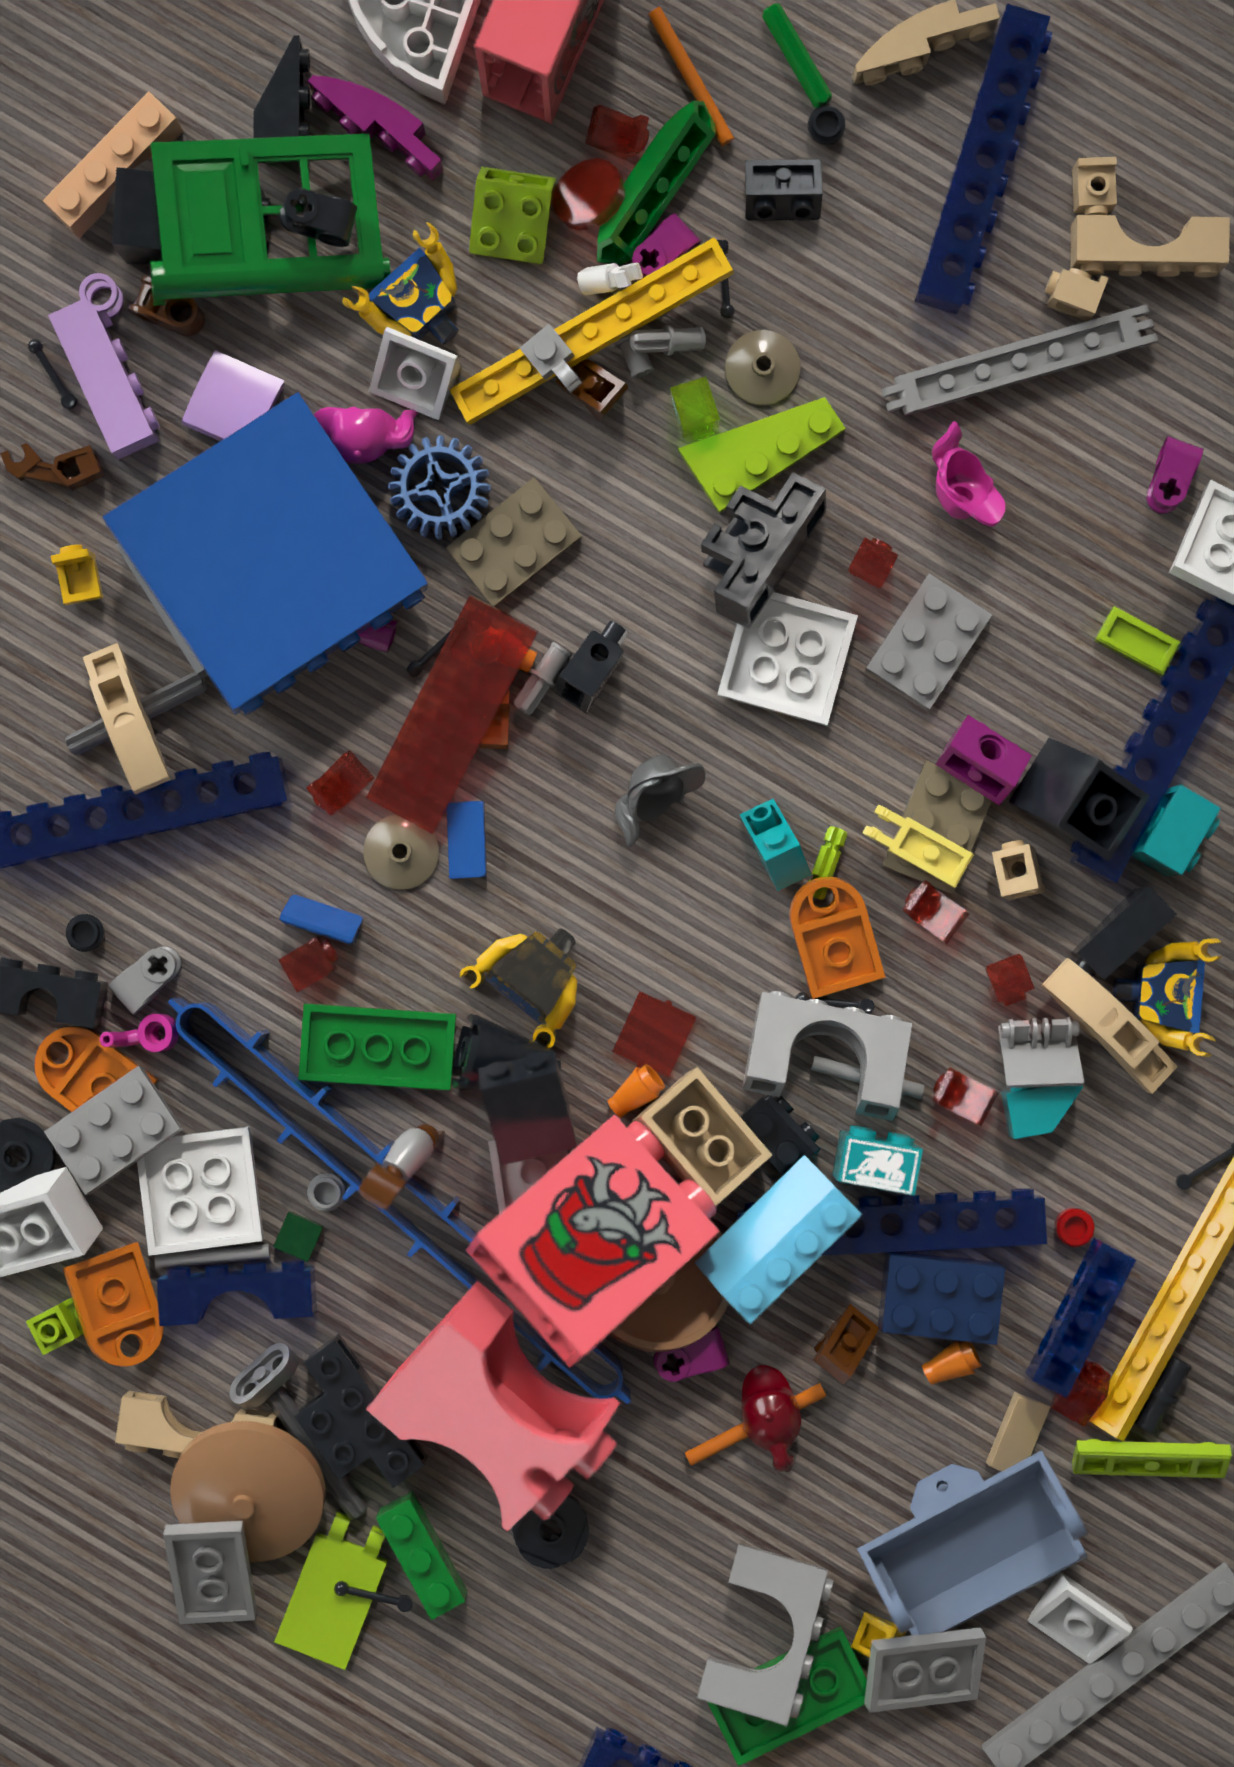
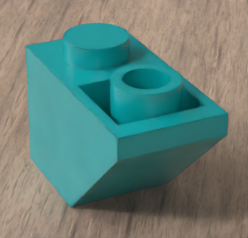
M774 799L739 814L756 852L777 891L812 875L802 848Z
M1083 1085L1010 1088L1008 1091H1002L1001 1096L1009 1137L1019 1139L1052 1133L1083 1089Z

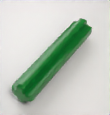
M775 3L767 7L763 11L762 18L812 105L815 108L826 105L831 101L832 93L781 4Z

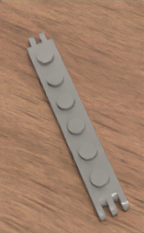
M1142 305L897 376L894 378L895 385L881 390L883 398L899 395L898 400L886 404L887 412L903 409L904 415H910L1155 344L1158 342L1157 334L1141 337L1140 333L1154 327L1152 319L1138 323L1136 320L1137 317L1150 313L1148 305Z

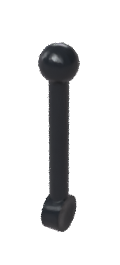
M719 239L717 242L726 256L729 249L728 241ZM726 278L721 281L723 305L720 308V314L723 318L728 319L734 315L735 309L730 304L729 281Z
M38 339L31 340L28 343V349L31 353L36 354L60 393L62 406L66 409H73L76 407L77 400L72 394L67 392L42 351V342Z
M463 617L456 619L454 627L418 661H413L408 665L407 672L412 677L418 676L422 672L423 666L459 632H465L469 628L468 620Z
M801 992L796 995L795 999L807 1001L812 999V997H809L807 993ZM815 998L826 1002L828 1006L860 1008L866 1014H870L875 1007L870 999L853 1002Z
M1234 1142L1229 1150L1190 1174L1178 1175L1176 1185L1184 1190L1189 1189L1193 1180L1234 1155Z
M339 1581L334 1586V1591L338 1596L350 1594L396 1605L402 1612H408L412 1608V1598L408 1595H402L399 1598L350 1587L345 1581Z

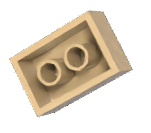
M698 1067L688 1071L632 1120V1122L638 1121L656 1136L665 1152L663 1158L682 1180L687 1178L697 1183L708 1194L715 1206L772 1156L770 1151Z

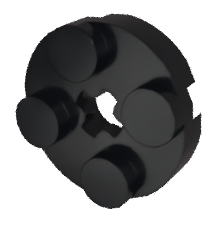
M24 1117L5 1119L0 1122V1192H4L36 1175L53 1171L56 1163V1151L44 1132L46 1128L40 1123ZM18 1146H21L24 1149L23 1154L26 1155V1161H20L14 1166L11 1164L12 1157L7 1154L9 1148L16 1149Z
M568 1494L562 1504L548 1519L544 1521L530 1509L512 1527L515 1543L524 1559L537 1567L553 1569L567 1564L569 1561L572 1562L579 1557L588 1540L589 1524L585 1508L574 1496ZM550 1519H554L557 1521V1527L562 1529L560 1534L553 1533L551 1538H546L544 1536L545 1530L540 1525L542 1522H549Z

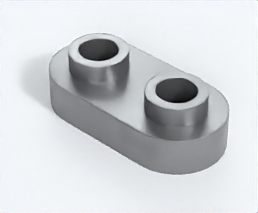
M283 1343L270 1346L234 1379L229 1391L230 1399L240 1408L248 1411L263 1404L267 1398L294 1375L298 1365L297 1354Z

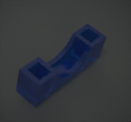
M304 1260L281 1262L282 1268L267 1269L266 1263L244 1264L243 1270L228 1271V1265H213L205 1267V1273L190 1274L189 1267L167 1269V1275L157 1279L159 1326L198 1324L204 1319L211 1301L216 1296L228 1291H245L259 1297L268 1306L274 1319L313 1317L317 1312L315 1266H305Z

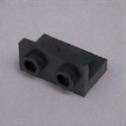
M821 159L745 160V219L748 221L819 220L821 217L823 195Z
M764 1094L740 1117L772 1154L768 1160L784 1175L803 1155L810 1158L821 1150L815 1143L820 1136L806 1121L799 1126L789 1114L794 1108L781 1095L780 1097L775 1096L773 1098L771 1095Z

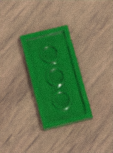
M305 1003L303 1006L298 1080L451 1090L457 1014Z
M842 1626L819 1636L818 1641H809L806 1654L813 1656L808 1679H799L796 1693L803 1695L797 1718L789 1717L787 1726L707 1701L738 1766L865 1705L867 1678ZM788 1652L754 1669L771 1667L780 1662Z

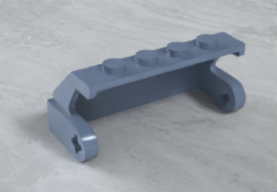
M1041 1450L983 1481L978 1471L951 1464L920 1480L917 1483L910 1505L915 1518L857 1548L900 1633L910 1630L912 1635L950 1631L1087 1558V1554L1079 1541L1080 1538L1087 1535V1531Z

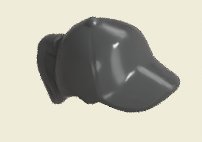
M656 755L641 763L634 770L629 781L628 792L619 798L615 805L616 819L624 832L628 847L633 846L639 838L640 822L660 817L673 803L682 801L685 794L699 789L704 784L706 773L702 764L694 763L679 767L670 756Z

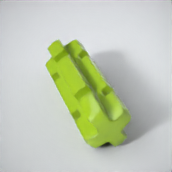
M830 826L827 829L824 841H826L825 846H821L811 873L814 875L813 879L833 877L841 855L839 849L844 847L847 838L845 830ZM828 888L818 889L814 893L813 898L823 900L826 897Z

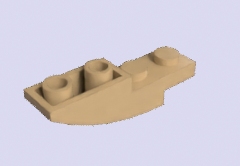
M950 0L913 15L882 36L867 50L855 65L852 76L853 83L864 82L865 85H875L886 80L887 75L901 72L903 76L917 73L927 64L931 53L930 48H933L934 51H942L956 44L955 41L970 38V41H979L989 37L992 31H995L1000 19L996 3L959 13L956 0Z
M115 643L84 656L83 660L90 677L89 684L134 794L136 795L171 780L149 717L143 709L120 645Z
M1066 958L1041 985L1074 1021L1079 1022V1026L1090 1038L1098 1040L1146 1092L1153 1094L1178 1067L1157 1045L1159 1041L1112 994L1071 959Z

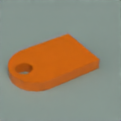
M820 877L804 884L797 891L791 902L789 919L812 999L886 978L866 905L859 892L850 883L837 877ZM820 888H829L833 892V900L826 907H818L813 903V895Z
M80 1026L61 1028L48 1035L37 1050L34 1064L37 1080L44 1091L71 1112L131 1070L140 1066L118 1048L102 1046L100 1043L101 1035L91 1029ZM55 1042L64 1043L69 1050L68 1059L62 1064L52 1061L49 1055V1050ZM145 1070V1072L155 1085L158 1082V1079H156L153 1075H151L149 1072Z
M133 1242L63 1267L85 1339L90 1350L97 1358L114 1366H133L145 1361L155 1352L163 1335V1318L138 1242ZM129 1334L136 1336L140 1344L138 1352L132 1357L125 1356L120 1348L122 1339Z

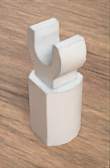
M616 263L587 267L578 273L577 280L581 292L584 295L613 292L618 288L632 285V280L642 279L643 274L639 263H631L621 267Z

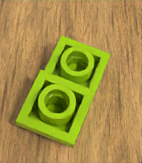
M72 1297L26 1321L42 1355L84 1334Z

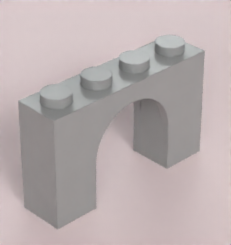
M780 991L762 992L756 1010L742 1090L780 1097L786 1081L791 1049L799 1041L809 1036H832L846 1043L854 1051L860 1063L861 1078L855 1113L893 1121L900 1106L912 1023L904 1022L901 1018L894 1015H882L880 1017L866 1014L862 1009L856 1007L842 1009L828 1006L826 1002L818 999L799 1000L791 998L787 993Z
M739 1543L728 1583L770 1595L780 1601L789 1612L793 1622V1643L787 1655L780 1662L764 1669H750L709 1656L697 1698L786 1726L790 1716L797 1718L803 1698L802 1694L796 1693L799 1679H808L813 1656L806 1654L810 1639L818 1641L823 1618L816 1616L820 1601L828 1603L834 1581L826 1578L828 1569Z

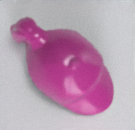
M354 406L348 409L326 407L318 410L314 416L345 462L363 464L378 459L390 448L403 449L408 447L413 440V420L417 415V411L413 409L405 410L396 420L382 409H359Z
M953 421L948 431L938 439L932 449V459L938 468L936 476L938 500L944 510L955 519L973 517L986 526H996L1004 516L1005 501L994 487L993 479L986 474L978 457L959 447L962 432L959 425Z

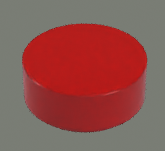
M1074 1207L1060 1212L1054 1225L1057 1237L1063 1243L1072 1247H1080L1088 1243L1093 1237L1095 1230L1091 1216L1084 1210Z

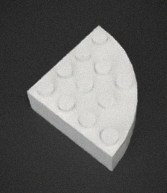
M348 0L358 29L376 57L394 76L415 91L446 104L481 0Z

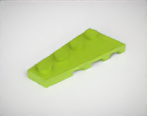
M823 397L680 447L677 451L717 512L721 513L727 509V504L739 486L751 491L756 490L843 433L846 428L827 399Z

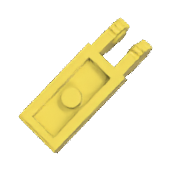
M878 805L874 813L880 819L900 827L894 839L886 836L879 829L867 825L863 834L887 847V851L952 888H956L974 854L909 817L903 818L889 809Z

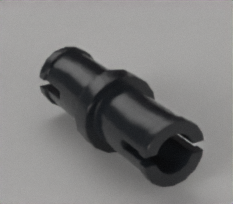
M1171 1355L1139 1417L1135 1420L1138 1426L1150 1433L1157 1434L1158 1428L1171 1405L1176 1406L1179 1400L1177 1394L1189 1371L1192 1370L1191 1365Z

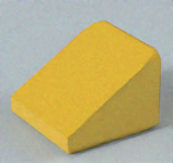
M864 1612L851 1647L870 1658L872 1640L904 1637L906 1631L900 1633L895 1623Z

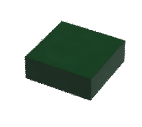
M289 1211L273 1247L308 1262L324 1225Z

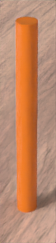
M655 8L648 14L652 24L695 100L704 101L715 123V135L721 146L729 144L735 139L662 8Z
M818 1383L795 1395V1398L801 1410L825 1398L827 1395L821 1384ZM743 1422L686 1451L685 1455L690 1465L693 1466L747 1438Z

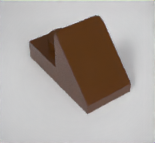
M588 358L571 367L572 371L582 382L572 393L568 391L559 378L555 381L561 390L584 404L598 421L604 417L628 389V385Z
M849 1304L815 1345L814 1350L817 1354L813 1360L841 1384H844L852 1377L877 1334L879 1327L853 1305Z

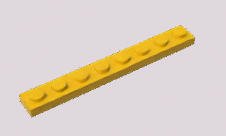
M716 238L708 240L555 328L556 333L575 355L567 362L568 366L571 368L627 336L632 331L641 328L733 275L734 271ZM521 349L449 390L466 422L471 425L552 379L556 374L554 373L545 380Z
M1234 1157L1088 1421L1121 1441H1124L1234 1243Z

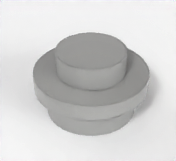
M332 1173L317 1175L311 1180L307 1189L309 1202L320 1211H332L338 1208L343 1203L344 1199L342 1196L346 1192L343 1181Z

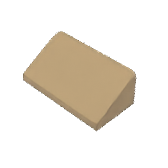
M1014 1391L986 1460L988 1466L1004 1471L1030 1457L1050 1406Z

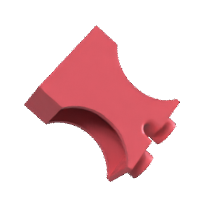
M477 1281L400 1365L366 1410L401 1440L420 1439L436 1442L455 1450L471 1461L491 1484L499 1501L502 1527L508 1532L530 1509L544 1521L556 1511L574 1486L564 1476L572 1467L585 1479H588L602 1465L617 1443L603 1429L620 1402L615 1398L594 1399L578 1396L559 1388L543 1377L526 1358L518 1343L514 1330L513 1310L482 1283Z

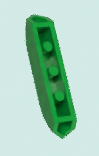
M692 101L665 123L610 203L599 228L597 262L616 263L620 266L632 259L635 249L644 242L715 136V123L704 101Z

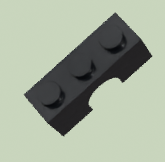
M0 958L1 1013L25 1015L30 996L36 990L43 988L51 992L56 998L58 1008L55 1022L90 1028L101 1027L108 982L98 981L99 973L76 970L75 976L60 974L61 967L38 964L37 970L23 968L24 961Z

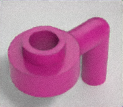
M151 1014L141 1021L138 1029L102 1033L100 1043L104 1047H127L141 1044L148 1051L165 1052L175 1046L179 1033L176 1028V1021L171 1016ZM161 1026L165 1028V1037L163 1040L160 1039L158 1035V1031Z

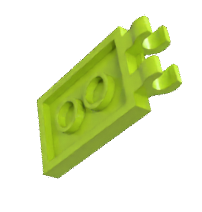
M338 1511L328 1536L317 1532L274 1642L345 1670L372 1600L350 1594L338 1596L334 1591V1586L339 1581H345L350 1587L376 1592L388 1559L378 1556L385 1538L380 1527L373 1525L365 1547L343 1539L351 1519L346 1514Z

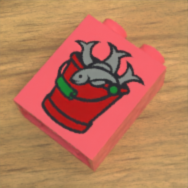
M493 0L474 45L482 95L552 124L604 0Z
M613 1115L480 1231L466 1249L467 1253L569 1368L720 1232L710 1221L717 1211L708 1194L697 1183L687 1178L678 1185L658 1163L664 1157L665 1152L656 1136L638 1121H633L626 1128L616 1115Z

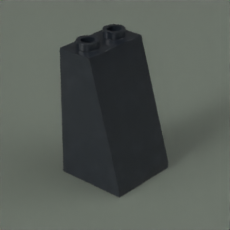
M116 167L112 245L126 264L150 265L151 261H162L153 171ZM260 186L262 206H271L270 198H265V194ZM264 215V221H270L271 215ZM265 236V238H266V248H267V258H268V253H269V239H268V236Z

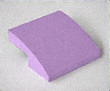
M215 350L190 399L182 419V425L222 441L272 409L284 389V380Z

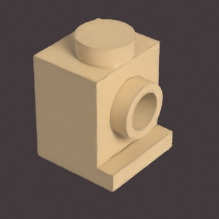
M1116 157L1077 159L1072 168L1074 214L1108 215V212L1113 211L1117 205ZM1091 183H1102L1103 190L1095 191L1091 187Z
M1071 268L1069 271L1063 269L1061 273L1053 271L1045 289V293L1050 294L1047 307L1084 321H1090L1096 313L1108 278L1101 275L1098 281L1091 280V275L1087 272Z
M1016 840L1001 845L1002 850L992 852L1001 897L1010 901L1046 892L1034 846L1024 844V840ZM1024 863L1026 865V873L1023 876L1017 877L1014 869L1018 864Z

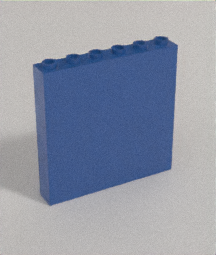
M298 392L103 516L107 528L234 715L241 711L245 715L252 713L265 703L262 698L274 690L278 694L286 691L297 682L295 676L308 669L310 673L318 670L329 661L327 655L340 648L344 652L356 645L361 640L359 634L372 627L376 631L388 624L393 619L391 613L402 606L406 610L416 606L425 598L423 593L427 591L428 582Z

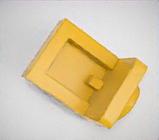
M77 544L60 548V554L50 556L52 564L57 569L63 604L67 606L103 598L96 558L92 551L83 549L82 545Z

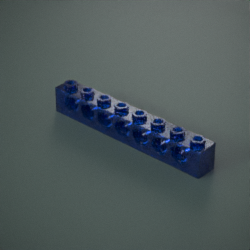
M1006 4L914 302L956 315L962 304L968 306L970 304L976 283L969 282L973 268L980 270L987 247L980 246L984 232L991 234L998 211L992 210L995 196L1002 198L1009 175L1002 174L1006 160L1013 162L1019 146L1020 139L1013 138L1017 124L1025 125L1031 103L1025 102L1028 89H1036L1042 71L1041 67L1036 66L1039 53L1046 55L1053 35L1052 31L1047 30L1050 16ZM1014 47L1022 48L1028 58L1023 60L1016 59L1011 55L1009 49ZM1009 83L1015 87L1017 94L1012 96L1005 95L1000 91L998 85ZM994 118L999 119L1004 123L1006 130L1001 132L993 131L988 126L987 121ZM981 154L989 155L994 160L995 166L990 168L982 167L977 162L976 156ZM969 190L980 192L984 202L980 204L969 202L965 192ZM957 226L968 227L972 232L973 238L969 240L959 239L954 233V228ZM949 261L957 263L961 268L962 274L958 276L948 275L943 269V264Z
M1213 596L1211 600L1205 598L1195 614V618L1199 620L1193 633L1187 631L1177 648V651L1182 653L1175 666L1170 664L1161 677L1159 684L1163 686V689L1157 700L1151 698L1141 716L1146 721L1139 733L1134 731L1129 737L1123 749L1128 755L1122 766L1116 764L1113 768L1150 795L1148 801L1109 861L1075 842L1072 843L1070 852L1074 853L1070 863L1109 884L1118 882L1234 665V605L1216 596ZM1210 627L1221 631L1223 635L1221 646H1214L1208 641L1207 632ZM1192 660L1203 664L1205 676L1202 680H1197L1191 676L1189 665ZM1174 694H1181L1187 700V710L1184 714L1178 713L1172 708L1171 699ZM1157 727H1162L1169 733L1170 740L1166 747L1157 745L1153 739V733ZM1139 760L1148 762L1152 768L1151 777L1147 781L1141 780L1136 775L1135 766Z
M262 752L248 756L249 763L235 766L234 760H227L212 764V771L198 774L196 768L174 773V780L164 782L136 795L132 789L124 791L123 786L119 785L101 789V796L86 799L85 794L63 798L64 805L49 808L48 802L26 806L27 813L12 816L11 811L0 812V869L292 803L282 758L278 756L272 757L271 752ZM252 774L256 780V787L252 793L242 795L238 790V781L243 775ZM214 782L219 789L218 797L212 803H205L201 798V789L205 784ZM177 791L181 796V805L177 810L169 812L164 806V798L169 792ZM139 799L144 805V813L139 819L131 820L127 814V807L131 801ZM101 807L107 814V820L101 828L95 829L90 822V815L95 809ZM65 816L69 821V831L66 835L58 837L54 833L53 824L57 818ZM27 824L32 830V838L28 844L22 846L17 841L16 833L22 825Z
M1032 1188L1011 1189V1196L997 1197L995 1190L973 1191V1198H958L957 1192L935 1193V1200H920L919 1194L897 1195V1202H882L881 1196L859 1197V1204L853 1205L862 1214L860 1216L862 1219L861 1230L853 1235L843 1233L820 1256L1047 1244L1045 1198L1039 1194L1034 1195V1189ZM755 1202L744 1203V1209L736 1210L737 1220ZM1004 1207H1010L1014 1213L1012 1223L1006 1227H999L995 1220L997 1212ZM966 1209L974 1210L976 1214L974 1225L968 1229L959 1228L957 1218L960 1212ZM927 1211L936 1212L938 1216L936 1227L930 1231L921 1230L919 1227V1219ZM889 1213L898 1214L900 1217L898 1229L891 1233L882 1231L880 1226L882 1218Z

